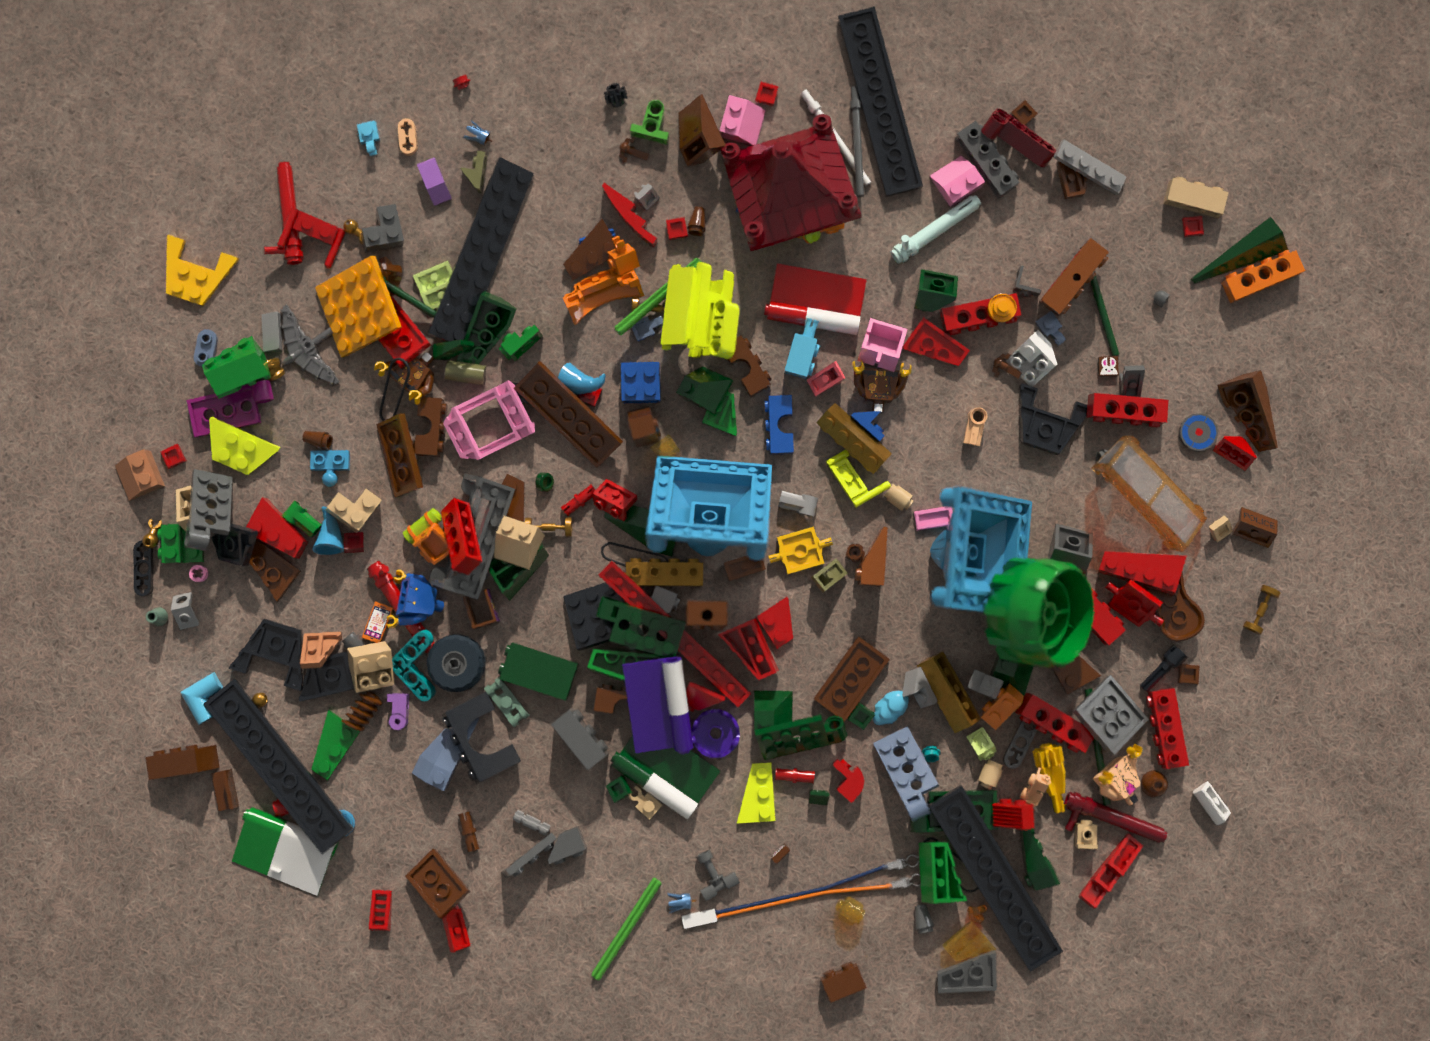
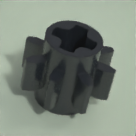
M618 83L609 85L606 88L607 92H604L606 104L611 103L612 107H620L625 104V99H628L625 86L620 87Z

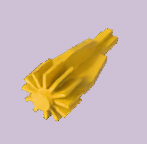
M1045 743L1040 745V748L1032 750L1035 766L1041 768L1039 774H1045L1050 777V784L1046 789V793L1051 796L1054 812H1065L1062 794L1065 793V768L1062 746L1060 744L1052 745V743Z

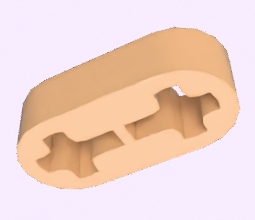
M402 119L398 124L399 147L403 154L411 156L416 153L418 147L416 126L412 120ZM405 124H409L412 127L408 130L409 135H406L405 130L402 129L405 127ZM407 139H409L410 144L413 145V147H410L409 151H407V149L404 148V146L407 145Z

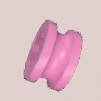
M194 565L189 571V576L195 582H203L208 577V570L203 565ZM202 569L203 572L201 573L203 574V576L196 578V573H194L195 570Z

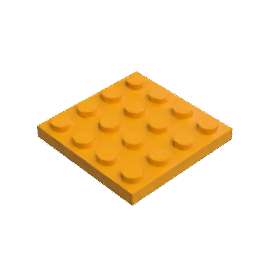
M375 256L367 257L315 287L329 327L334 332L332 335L340 357L349 356L401 328Z

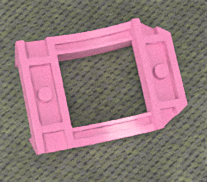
M509 380L451 408L452 410L443 424L460 458L479 460L535 432V422H531L514 389L515 385ZM497 398L513 432L482 448H478L462 414Z

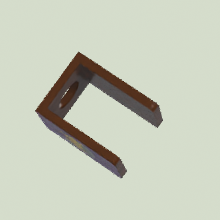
M485 589L484 593L493 619L477 624L469 597H462L472 629H478L500 621L490 589Z

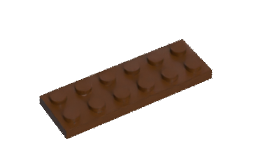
M541 361L514 387L525 400L596 468L623 443Z

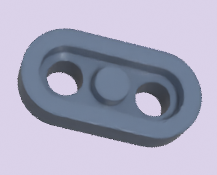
M202 330L197 337L194 361L200 367H203L202 365L207 359L215 358L218 337L212 330ZM205 336H209L207 342L204 341ZM201 355H206L205 360H201Z

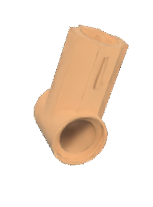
M975 408L968 413L963 443L980 446L984 424L987 420V412L983 408ZM975 411L980 412L982 415L980 422L973 419Z

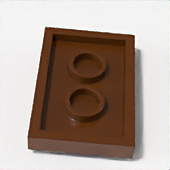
M432 849L405 875L440 919H443L470 892L436 849Z

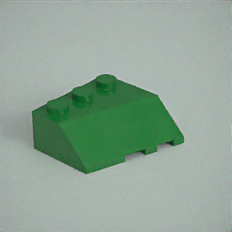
M252 336L241 339L237 345L224 349L220 355L207 359L202 365L204 374L218 398L239 391L242 385L249 384V386L257 383V379L262 377L265 380L271 378L265 354Z

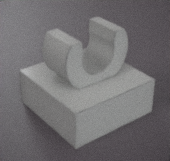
M649 183L642 185L643 189L639 193L634 192L635 198L646 211L660 198Z

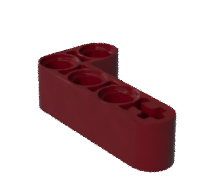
M997 108L991 114L981 129L986 137L990 139H996L997 136L1042 168L1048 165L1056 153V149L1051 144L1000 108Z

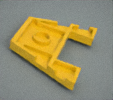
M168 235L166 294L204 306L218 288V285L229 274L232 267L236 265L239 258L221 252L216 269L211 270L181 260L180 256L186 241Z

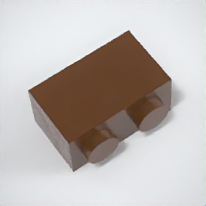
M847 962L841 966L842 969L834 971V969L823 973L824 976L821 977V981L830 1003L867 988L857 963Z

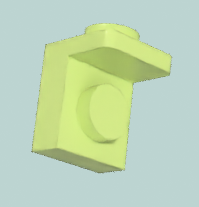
M983 727L966 736L980 761L992 758L995 755L994 753L997 752L994 743Z

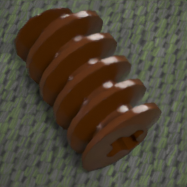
M370 690L366 691V695L359 694L362 701H354L358 706L350 707L353 714L346 713L349 720H341L356 731H364L365 727L363 724L368 725L370 723L367 718L374 717L371 711L377 712L378 708L376 705L381 706L383 704L381 699Z

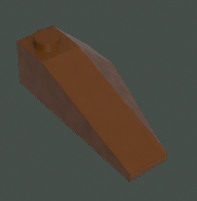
M1262 371L1242 374L1218 384L1223 404L1226 408L1232 407L1237 414L1234 419L1237 423L1242 421L1247 428L1245 434L1257 451L1277 449L1278 445L1268 390Z

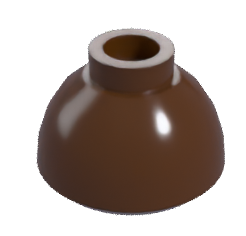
M1148 771L1141 779V789L1149 797H1160L1168 789V780L1159 771Z

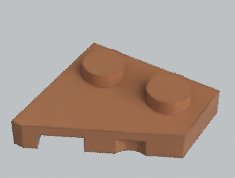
M305 633L300 659L301 669L321 668L341 641L342 633Z

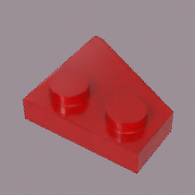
M785 597L756 617L777 649L793 639L788 597Z

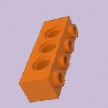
M1283 251L1277 254L1278 258L1272 260L1269 257L1260 261L1261 265L1254 267L1253 264L1244 268L1243 272L1238 275L1236 272L1225 276L1226 280L1221 284L1229 302L1233 303L1303 273L1305 269L1297 251ZM1277 264H1279V265L1282 266V268H1283V271H1282V272H1280V271L1277 270V268H1276V265H1277ZM1259 271L1265 274V279L1259 277ZM1241 279L1247 280L1248 287L1242 285Z

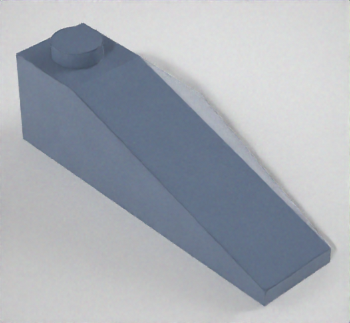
M479 718L475 719L468 728V742ZM445 728L419 756L412 774L424 782L443 791L448 788L461 760L458 747H455L450 739L452 734L449 728Z

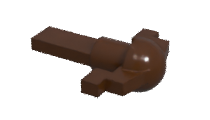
M631 137V139L626 138L620 145V158L623 159L622 162L626 163L628 158L624 156L625 153L647 161L649 154L629 146V142L633 143L635 137Z
M1002 353L994 360L992 372L995 373V377L999 376L1000 372L997 370L1001 368L1017 379L1020 378L1022 372L1003 361L1005 358L1008 360L1011 354L1007 353L1006 355Z

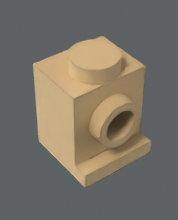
M1081 819L1080 823L1075 824V847L1098 849L1097 825L1092 823V820ZM1086 831H1090V837L1088 838L1084 836Z

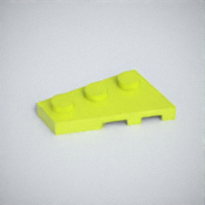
M752 763L737 823L775 821L772 763Z

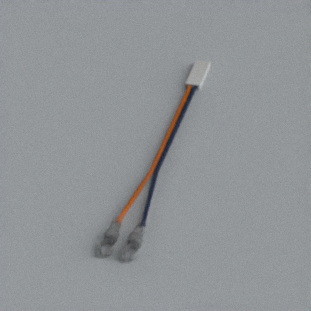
M909 855L907 859L897 858L877 868L824 887L722 910H715L714 908L681 916L683 926L686 929L713 923L722 917L825 894L878 889H905L913 884L909 880H912L913 876L919 874L912 875L911 879L901 877L886 885L828 890L880 870L904 869L906 865H909L905 864V861L910 856L915 855Z

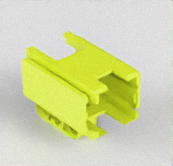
M697 262V268L681 267L680 264L672 266L669 270L661 336L662 350H671V345L687 344V348H689L688 357L692 358L717 356L730 359L734 355L739 306L732 303L734 288L733 272L724 270L723 280L712 281V267L709 264Z

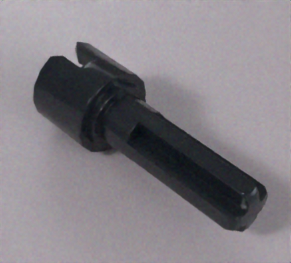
M1173 644L1163 655L1164 660L1141 683V688L1148 692L1172 668L1178 669L1188 658L1187 655Z

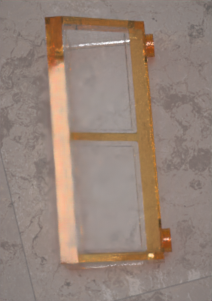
M1122 436L1091 469L1097 475L1101 473L1105 477L1104 480L1110 482L1160 534L1159 537L1164 540L1162 543L1169 550L1183 552L1206 521L1207 517L1203 514L1204 510L1199 505L1194 504L1139 446L1140 442L1135 437Z

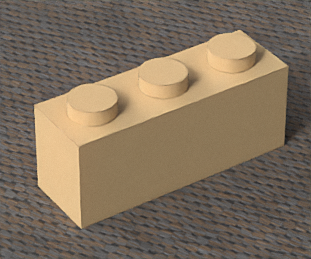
M1175 177L1168 183L1163 204L1219 218L1224 213L1229 192L1223 191L1220 187L1210 188L1201 182L1191 183L1186 181L1185 178Z

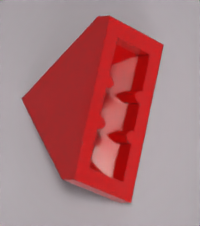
M1224 436L1213 449L1215 453L1244 471L1257 458L1246 439L1241 436Z

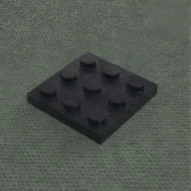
M606 582L563 596L578 651L609 642L614 622L596 616L601 597H609L625 603V600ZM623 619L619 622L618 626L621 629H627L630 626V622Z

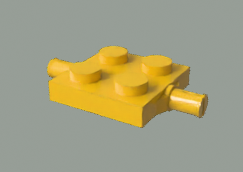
M814 527L777 537L779 553L768 557L769 559L775 558L769 560L770 564L781 560L785 565L787 574L824 564L822 548L833 545V542L826 543L832 541L831 537L820 541L816 536Z

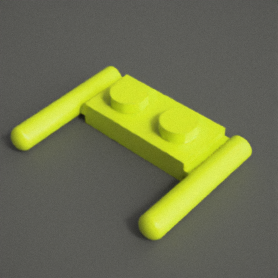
M846 449L826 460L827 466L831 469V472L856 508L891 487V484L886 481L868 492L867 487L847 459L850 455Z

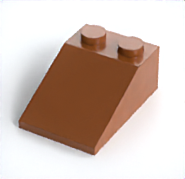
M888 527L880 529L860 563L859 569H855V581H858V585L884 586Z

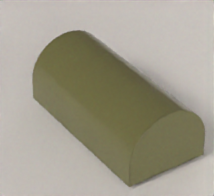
M448 360L445 369V380L484 385L486 366Z

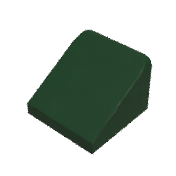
M811 789L809 791L808 803L828 805L830 793L828 791Z

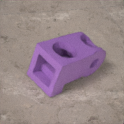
M387 694V702H392V715L389 718V725L394 730L403 729L408 724L409 694Z

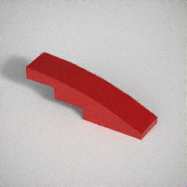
M603 183V191L623 221L641 239L654 248L658 242L657 238L644 229L647 226L646 221L634 213L636 209L635 204L606 183Z
M1127 833L1091 877L1078 897L1091 908H1097L1105 894L1110 892L1117 880L1126 873L1143 845Z

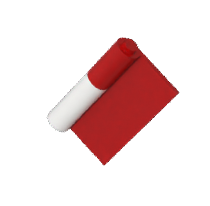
M777 263L770 304L765 306L764 315L767 316V320L805 326L807 318L812 319L810 327H812L813 321L817 320L819 321L818 329L857 335L867 279Z

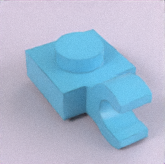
M376 121L357 124L361 144H366L367 152L370 156L377 155L375 141H380Z

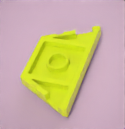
M210 417L209 419L212 460L246 475L253 472L281 448L217 418Z

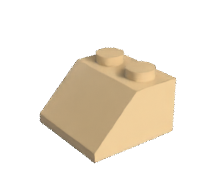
M504 516L496 532L494 558L529 570L545 535L537 526Z

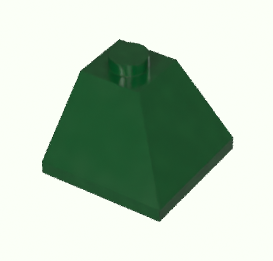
M921 269L914 309L934 312L954 302L957 298L958 276Z
M702 366L684 377L676 393L686 401L715 414L733 380Z
M997 654L990 676L1003 681L1001 688L1004 689L1010 683L1024 696L1033 666L1004 661Z
M754 690V730L792 721L793 691Z

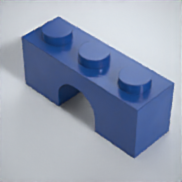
M792 395L769 396L768 401H765V412H769V420H765L766 431H769L770 439H766V450H770V455L793 454V433H783L777 425L780 418L792 416Z

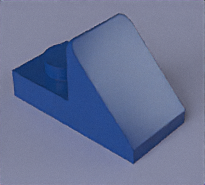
M881 411L853 413L851 417L880 442L885 436L882 433L883 429L876 423L874 425L871 424V422Z

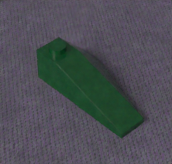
M632 505L626 512L627 519L625 521L616 519L611 514L605 512L604 518L647 547L649 509ZM667 540L666 549L657 553L672 557L676 540Z

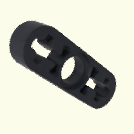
M138 541L133 548L134 591L139 596H148L153 591V548H148V551H144V557H148V560H139V557L143 558V553L139 551L143 543ZM142 563L148 565V571L145 574L139 571V566ZM139 577H148V580L144 579V585L148 586L144 593L143 590H139V586L143 585V579H139Z

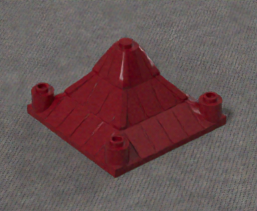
M826 114L817 115L813 119V127L778 137L777 139L745 149H740L736 143L732 142L725 144L726 146L721 149L750 252L862 218L858 200L854 194L836 140L831 118Z

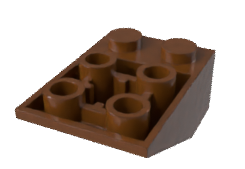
M700 94L678 113L680 151L687 166L706 162L726 146L703 94Z

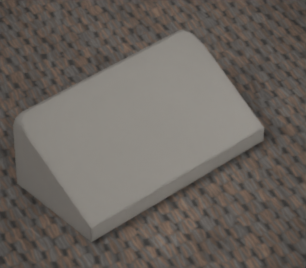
M281 313L261 314L263 352L283 351Z

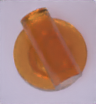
M985 905L976 908L973 906L968 907V917L973 922L982 923L984 921L982 913L987 911Z

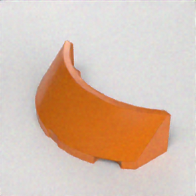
M609 269L579 281L573 286L574 291L565 294L563 300L573 324L576 325L589 312L607 302L633 296L643 297L644 293L634 270L619 275L616 271Z

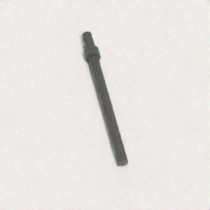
M857 86L851 87L852 101H850V110L852 111L856 194L857 197H863L861 101L859 100Z

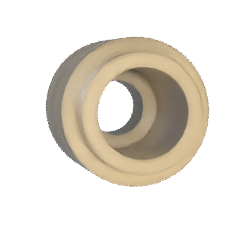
M892 484L884 495L888 502L901 511L904 508L907 510L913 503L911 499L913 495L899 485Z
M988 759L978 778L981 781L980 785L990 790L992 786L996 788L1003 772L1001 770L1003 765Z

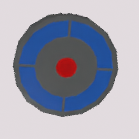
M1202 413L1186 417L1179 428V438L1182 444L1193 451H1204L1212 447L1218 437V427L1215 421Z

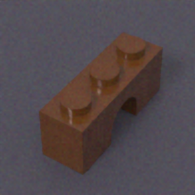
M742 335L736 338L734 355L728 361L731 365L740 361L749 365L751 371L746 377L741 379V383L750 398L769 388L772 379L767 371L763 372L760 365L762 362L758 355L752 354L750 350L752 346L747 338L743 339Z
M424 397L420 399L417 416L430 419L432 428L425 435L415 436L414 452L417 456L440 457V453L444 451V441H441L442 434H445L446 430L443 424V415L447 414V404L444 403L442 398Z
M607 684L597 687L594 711L614 713L615 704L619 700H628L626 687H621V690H615L613 685Z

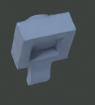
M1052 311L1035 322L1044 337L1051 336L1057 346L1066 340L1063 334L1058 331L1062 328V325Z
M648 316L632 326L637 341L639 342L655 335L653 329L663 326V317L660 316L650 321Z

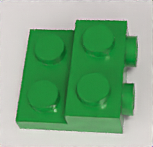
M535 325L525 328L521 333V337L514 332L513 334H507L502 339L503 343L499 350L508 360L511 358L514 361L518 360L543 337Z
M179 524L161 525V529H158L157 537L158 540H161L158 558L162 560V563L204 562V550L185 547L186 531Z

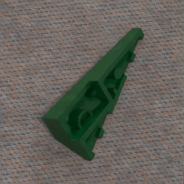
M1269 217L1192 277V282L1195 284L1288 250L1283 231Z

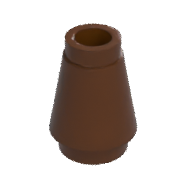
M700 206L694 207L687 226L690 235L702 236L706 231L705 208Z
M305 431L302 440L320 450H329L333 443V436L329 435L328 432Z

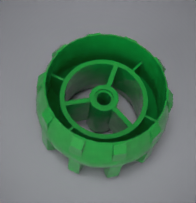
M1014 557L1008 560L1003 566V573L995 574L989 584L991 590L988 601L983 604V614H986L988 627L985 633L989 644L996 646L997 654L1004 661L1045 668L1052 666L1064 667L1073 662L1085 648L1094 621L1093 591L1087 578L1077 566L1068 562H1060L1048 558L1023 559Z

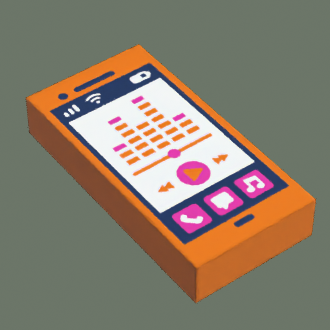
M375 601L362 638L375 643L382 642L387 624L390 621L386 618L392 615L394 609Z

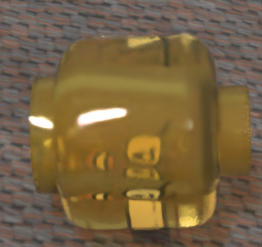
M847 896L844 900L840 899L835 907L837 918L850 926L859 924L865 914L863 904L850 896Z

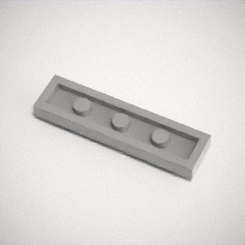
M1065 139L1060 142L1053 157L1114 194H1119L1126 180L1125 175Z

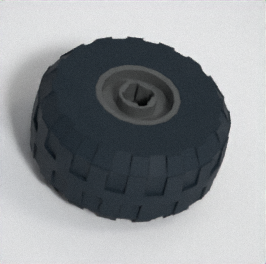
M460 634L445 636L438 640L429 651L426 663L428 674L434 684L445 691L463 692L469 690L481 680L485 672L486 658L483 653L484 651L475 640L468 636Z

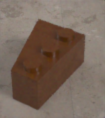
M196 744L185 746L186 750H181V747L169 749L170 753H165V750L154 751L153 756L145 757L148 778L153 780L220 768L217 746L212 745L198 748Z

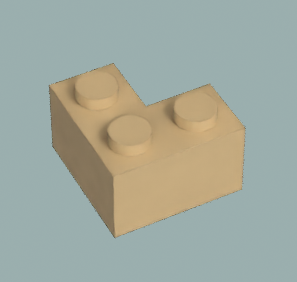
M365 489L354 504L338 492L325 511L357 533L382 500Z

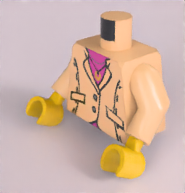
M1133 744V748L1128 747L1126 750L1128 756L1125 755L1113 759L1093 778L1100 787L1101 795L1112 801L1124 799L1128 806L1138 801L1133 791L1140 785L1136 762L1137 757L1142 754L1143 749L1141 746Z

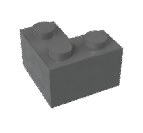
M396 204L377 207L376 218L378 226L362 228L361 231L365 253L402 247L404 243Z

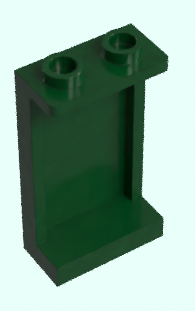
M515 642L507 645L504 656H507L505 663H501L498 674L501 675L500 680L565 701L568 699L579 663Z

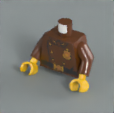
M427 352L419 360L414 358L408 363L410 376L405 390L409 392V401L415 399L416 405H419L420 399L431 393L433 388L434 373L428 366L434 358ZM391 361L385 363L377 362L374 370L381 369L378 375L384 376L385 372L389 370ZM394 362L390 377L403 387L407 376V367L404 366L401 369Z
M862 360L861 366L855 367V361H853L854 386L859 395L864 397V401L873 402L872 411L884 413V402L891 403L905 389L908 375L911 373V365L908 370H904V363H902L899 374V370L893 372L886 369L864 368Z

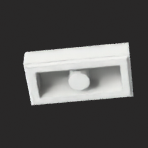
M1208 781L1193 791L1197 800L1216 825H1220L1227 820L1231 812Z

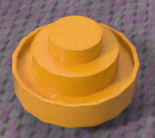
M1007 294L995 295L988 304L989 316L994 321L1001 323L1012 319L1017 309L1015 300Z

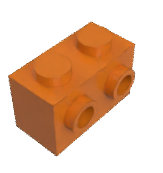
M1009 683L1004 689H1000L996 699L992 702L988 701L983 706L981 718L993 729L997 730L1022 704L1024 696Z

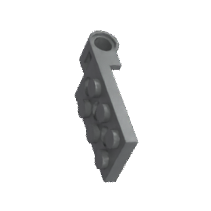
M197 469L193 470L185 547L206 551L210 532L228 536L231 516V476ZM207 488L214 489L216 493L209 492ZM206 504H212L215 509L208 508ZM205 520H212L214 524L210 525Z

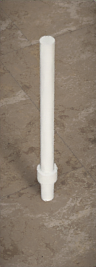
M804 90L801 96L808 104L807 108L812 114L814 113L815 116L823 114L819 103L813 100L807 90ZM834 130L841 153L855 171V158ZM863 171L864 186H866L871 181Z

